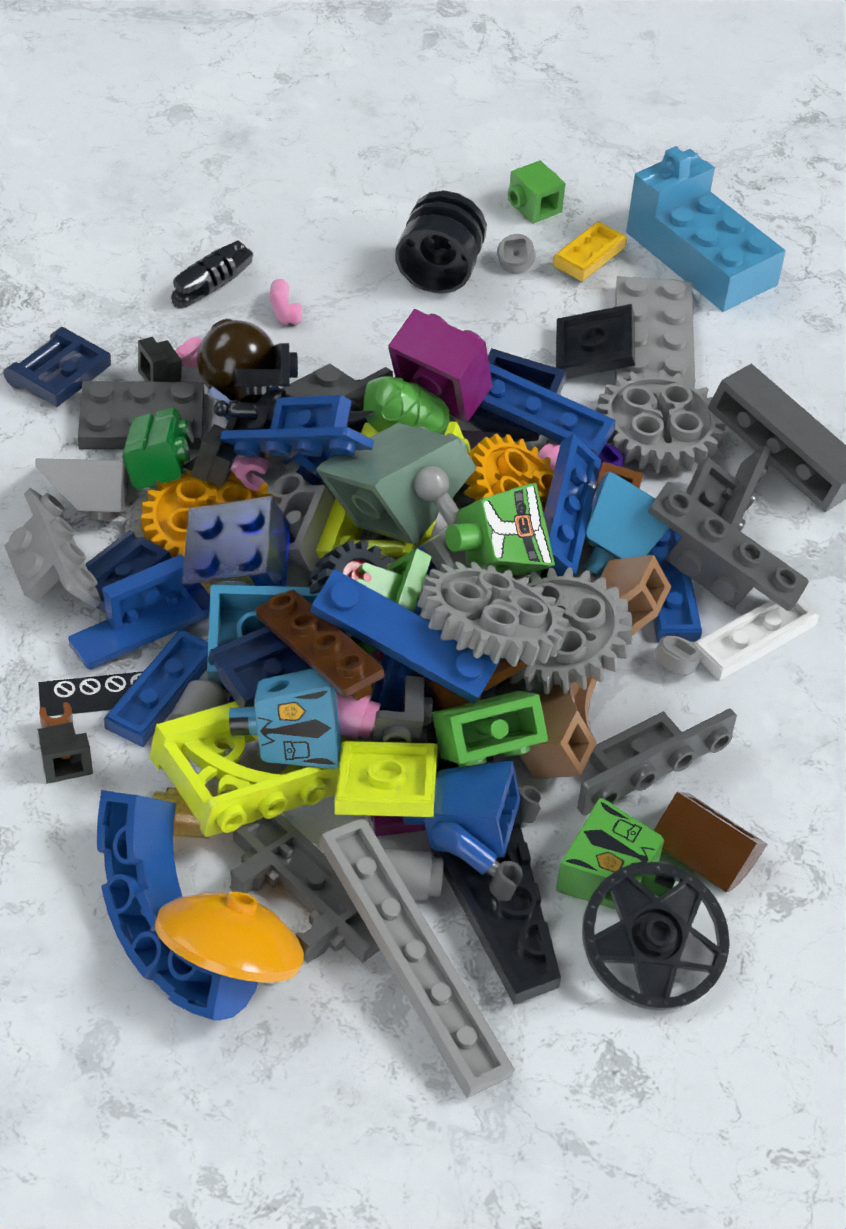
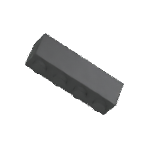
M752 363L721 380L708 406V409L755 451L763 445L770 448L771 452L767 462L824 512L829 511L846 499V445Z

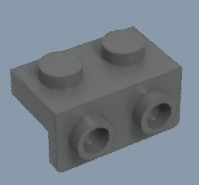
M406 675L400 712L382 710L376 712L371 742L427 743V726L425 725H430L433 698L424 696L425 677Z

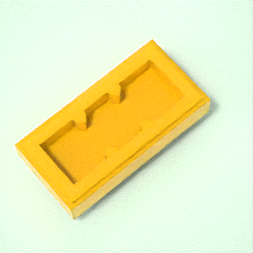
M597 221L554 255L553 266L583 282L626 247L627 236Z

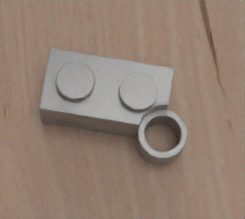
M290 473L281 476L272 486V493L279 507L260 550L273 573L287 559L299 566L304 572L311 574V571L317 568L315 564L320 559L316 553V548L334 501L326 485H306L301 475Z

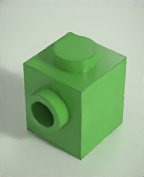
M539 160L511 171L508 201L534 224L562 213L566 183Z

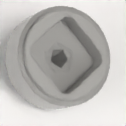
M509 235L499 243L497 248L500 265L508 272H524L535 261L534 245L530 238L525 235Z
M666 636L660 639L654 657L661 666L669 671L689 675L695 672L701 659V653L694 644L686 639L677 636Z

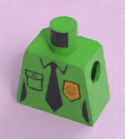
M599 798L560 863L556 891L589 901L597 887L615 871L631 864L659 862L664 839L660 834L607 800ZM657 875L634 876L653 895L658 897L679 883L673 879ZM608 891L600 905L616 910L610 891Z

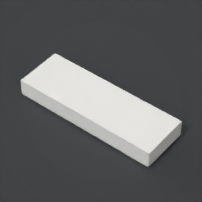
M799 598L791 611H786L774 601L769 600L695 641L693 644L701 653L700 662L721 681L817 626L819 615L801 598Z

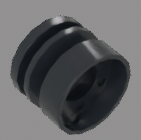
M435 191L419 198L410 213L406 228L402 232L396 246L395 261L400 273L411 284L423 291L441 294L454 292L463 287L471 277L477 256L486 238L487 223L483 212L472 200L455 192Z

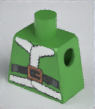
M530 483L483 498L460 509L457 514L459 524H451L446 529L445 540L448 548L453 552L465 551L469 567L471 562H475L484 570H487L489 565H493L496 571L502 574L510 570L514 576H530L531 572L537 573L555 565L536 483Z

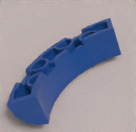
M101 790L97 819V850L104 854L107 883L103 884L101 889L109 918L128 958L145 979L153 980L169 995L168 1000L192 1014L211 1020L220 1021L233 1018L247 1006L257 989L258 982L220 975L189 962L168 948L155 930V921L160 908L183 896L174 861L173 829L176 803L139 795Z

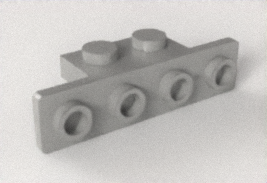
M29 488L24 493V496L33 516L22 527L16 529L10 536L9 541L4 545L23 594L37 603L61 580L65 590L93 608H97L102 603L95 587L98 582L93 574L88 571L84 563L86 555L75 543L73 538L75 531L66 522L62 514L65 511L64 507L52 495L45 493L42 496L32 488Z

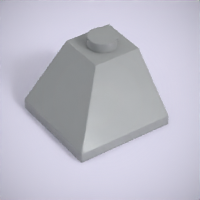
M36 458L35 467L77 511H89L90 520H115V512L125 511L129 475L123 461Z

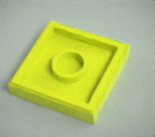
M342 742L334 800L335 814L434 817L437 744Z

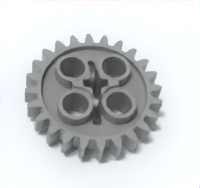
M645 369L644 375L641 378L634 372H629L628 381L619 376L616 377L615 386L606 385L605 392L599 395L596 406L597 412L615 419V430L606 444H612L620 452L625 453L624 463L636 459L639 461L638 467L641 470L647 464H653L655 473H659L662 466H668L669 470L674 474L677 471V466L680 464L686 470L691 471L694 462L699 464L707 456L714 458L717 448L721 447L726 424L708 409L713 397L707 398L709 390L707 387L696 390L694 388L695 379H691L686 383L681 382L680 373L674 375L672 379L667 378L665 370H661L658 377L653 376L648 369Z
M455 562L453 568L441 564L439 571L432 569L429 577H425L419 594L420 598L417 606L423 608L420 616L430 619L428 625L430 629L443 630L440 638L442 640H456L458 642L456 649L463 650L467 647L473 649L475 658H479L483 654L489 655L494 664H498L500 658H505L513 667L517 666L519 659L528 666H533L535 660L547 663L549 656L554 658L557 656L568 632L566 627L569 621L562 617L565 610L554 606L556 602L554 597L542 596L544 588H531L527 585L528 578L516 580L512 578L510 570L502 574L497 572L493 565H489L487 570H484L475 562H471L469 568H466L460 562Z
M570 567L567 568L563 576H557L555 570L549 568L547 578L543 579L536 572H531L532 582L527 585L531 588L542 587L544 588L542 596L554 597L556 599L554 606L565 610L562 617L569 621L566 627L568 632L555 658L549 656L547 663L535 660L533 666L527 665L510 676V682L514 684L525 678L526 690L528 691L532 690L537 683H542L545 694H549L554 685H560L563 693L568 694L570 683L574 682L581 689L586 690V678L589 677L603 682V668L616 672L618 670L617 658L626 659L627 645L632 644L631 612H628L627 600L619 599V589L617 587L607 589L606 578L604 577L592 583L590 571L587 570L579 578L573 577V571Z

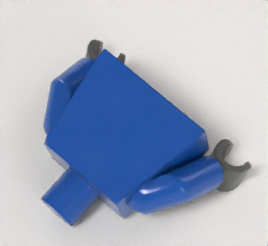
M513 761L441 769L436 772L434 817L402 816L405 825L425 824L430 847L435 851L449 852L461 858L481 875L487 872L493 876L489 884L491 893L500 900L508 901L512 898L523 877L522 869L513 861H504L500 864L496 861V858L505 856L517 810L519 809L522 822L533 823L541 809L539 804L541 796L538 789L534 786L525 785L521 789L518 788Z

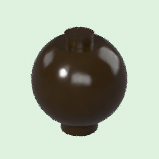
M232 319L220 320L211 327V330L204 336L197 352L199 375L208 389L213 386L230 400L257 403L264 395H245L244 386H235V369H275L274 344L268 334L253 323Z

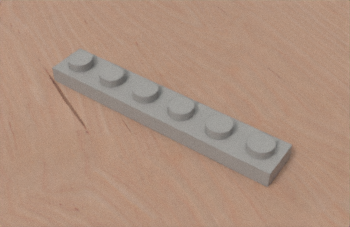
M365 817L322 833L318 842L319 846L465 1097L469 1098L510 1078L515 1071L513 1065Z

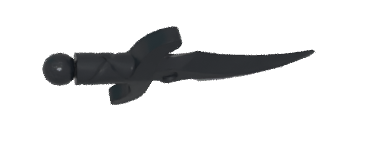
M269 392L262 396L257 403L229 401L228 404L226 401L220 400L214 404L213 410L220 417L228 415V418L255 420L248 425V430L266 429L268 420L272 421L274 405L277 398H281L282 392ZM350 411L347 423L371 416L374 412Z

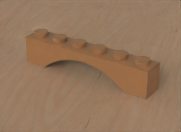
M654 555L609 560L601 577L606 578L607 589L617 587L619 589V599L627 600L628 612H631L632 636L658 616L671 589V585ZM586 678V690L581 689L576 682L570 683L568 694L563 693L560 685H554L549 694H545L543 688L540 694V701L548 741L532 745L529 752L519 755L534 779L581 776L597 743L591 732L588 715L590 699L597 682L594 678Z

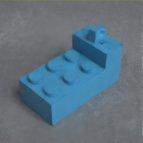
M674 146L665 151L661 162L635 173L626 233L684 281L692 282V287L722 312L777 286L786 250L711 192L714 166L702 160L692 149L683 152L677 146Z

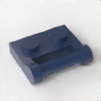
M59 327L50 335L49 341L20 363L13 362L3 370V375L13 388L19 389L23 387L58 407L82 388V381H92L110 367L111 356L109 352L64 327Z

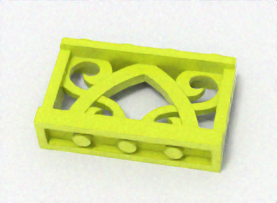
M236 701L156 724L149 755L157 770L163 769L201 824L200 830L205 837L221 832L229 833L263 817L272 819L282 812L303 805H314L325 798L334 796L339 768L330 769L288 764L282 774H274L237 764L243 755L245 744L258 740V735L231 736L229 711L230 708L239 707ZM341 735V743L344 741H359L358 738L355 740ZM226 749H233L227 756L222 757L225 755ZM191 760L203 770L197 775L188 761ZM217 777L220 779L217 789L218 796L212 797L205 784L212 778ZM224 790H230V791H231V792H227V793H224V794L219 795V794H220L222 791H224Z

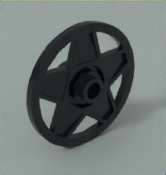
M641 862L615 871L593 892L583 916L582 939L590 966L599 980L612 993L632 1005L650 1010H673L687 1006L704 996L716 984L726 966L730 940L724 912L715 896L700 880L678 867L659 862ZM657 875L673 879L679 883L657 898L634 876ZM610 891L620 921L595 934L594 927L598 907L606 893ZM701 901L714 923L717 945L692 927ZM604 963L633 964L641 994L621 983ZM678 968L709 973L693 990L670 997Z

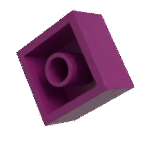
M414 308L388 345L395 378H403L404 381L422 386L445 402L449 408V415L468 423L493 386L486 342L471 330L462 331L453 327L436 314L431 313L428 315Z

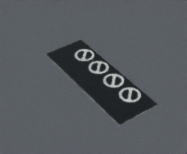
M143 671L38 682L40 708L45 707L49 717L63 715V703L65 702L70 704L72 714L111 710Z

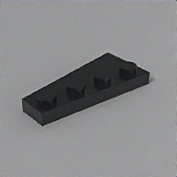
M519 809L517 810L505 856L496 858V861L500 864L504 861H513L522 869L523 877L512 898L508 901L500 900L491 893L489 884L493 876L485 872L481 875L461 858L449 852L435 851L431 848L435 857L443 858V873L514 1005L558 989L561 980L548 924L544 921L541 909V896L538 884L534 881L530 865L531 856L528 844L524 841L521 829L522 820Z

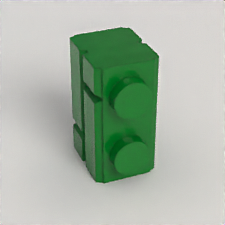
M174 407L157 411L155 416L150 413L132 419L122 459L132 485L137 490L154 486L157 480L165 483L180 479L184 462L190 461L188 444L194 443L193 431L188 419L182 420L179 410H176Z

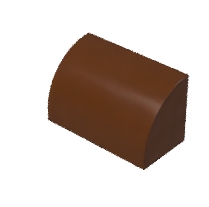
M678 791L654 828V831L664 839L663 851L725 892H730L740 884L768 845L690 793Z

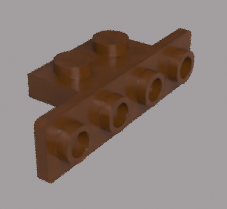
M295 590L277 594L268 602L255 609L257 618L343 697L351 695L358 701L373 692L371 684L385 676L383 667L337 626L311 613V604Z

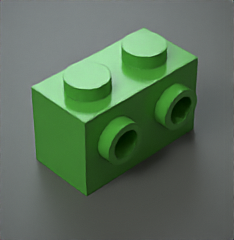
M515 691L479 700L476 704L471 702L432 712L441 759L457 763L459 767L484 764L487 762L486 757L501 753L505 757L521 755L529 752L530 746L548 741L539 694Z

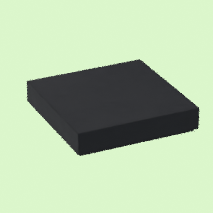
M632 304L557 319L556 368L566 371V379L635 366V313Z

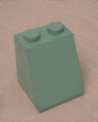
M397 423L370 437V439L374 440L372 450H356L353 456L338 454L322 462L317 467L316 471L357 527L414 545L418 543L437 519L439 513L434 502L425 501L416 494L414 480L417 473L426 466H436L444 470L449 478L447 493L453 498L477 468L467 453V445L456 435L450 433L444 435L432 432L423 426L416 428Z

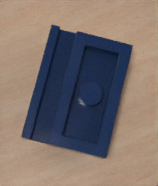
M129 530L85 564L88 571L93 574L98 582L95 587L102 603L97 608L106 613L103 587L171 559L170 552L143 537L136 538L134 532Z
M267 626L211 649L208 657V662L211 666L215 665L219 671V678L239 707H254V699L259 681L312 669Z

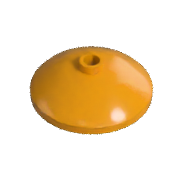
M206 892L182 896L162 906L155 921L156 933L168 948L199 967L227 977L253 982H280L296 976L304 961V951L292 930L274 912L259 904L256 898L243 892Z

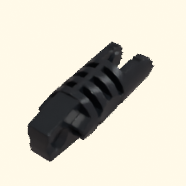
M237 240L206 255L203 259L198 260L174 277L175 291H172L171 303L177 309L187 308V306H191V304H194L203 297L210 295L221 286L235 279L252 263L253 252Z

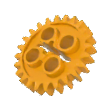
M494 434L490 439L485 437L468 453L477 468L465 482L470 485L464 491L466 496L478 501L530 483H536L544 514L554 470L550 467V457H545L542 460L538 455V448L536 446L529 451L524 439L514 443L509 434L503 439L498 434Z
M186 470V475L180 476V479L173 480L170 483H161L158 480V491L148 490V501L142 502L141 529L144 532V538L169 551L172 558L182 554L190 563V566H195L196 576H200L204 568H210L213 574L220 571V567H226L233 574L236 573V563L238 562L248 568L252 566L251 555L261 559L264 558L260 549L279 507L276 505L273 493H268V484L266 482L261 485L258 491L250 490L232 472L224 486L220 487L191 476V472Z

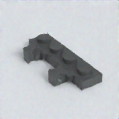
M281 814L272 819L263 817L233 831V841L246 853L241 857L242 864L230 871V889L233 892L248 893L252 890L260 891L266 882L272 888L280 884L310 913L309 923L312 925V928L305 933H296V937L304 951V961L306 963L324 954L329 947L336 952L345 946L362 963L380 951L325 854Z

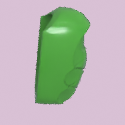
M390 376L374 379L366 385L364 411H373L374 413L365 418L377 432L380 433L397 423L416 428L423 426L432 432L445 434L450 419L449 408L444 401L422 386L404 381L403 378Z

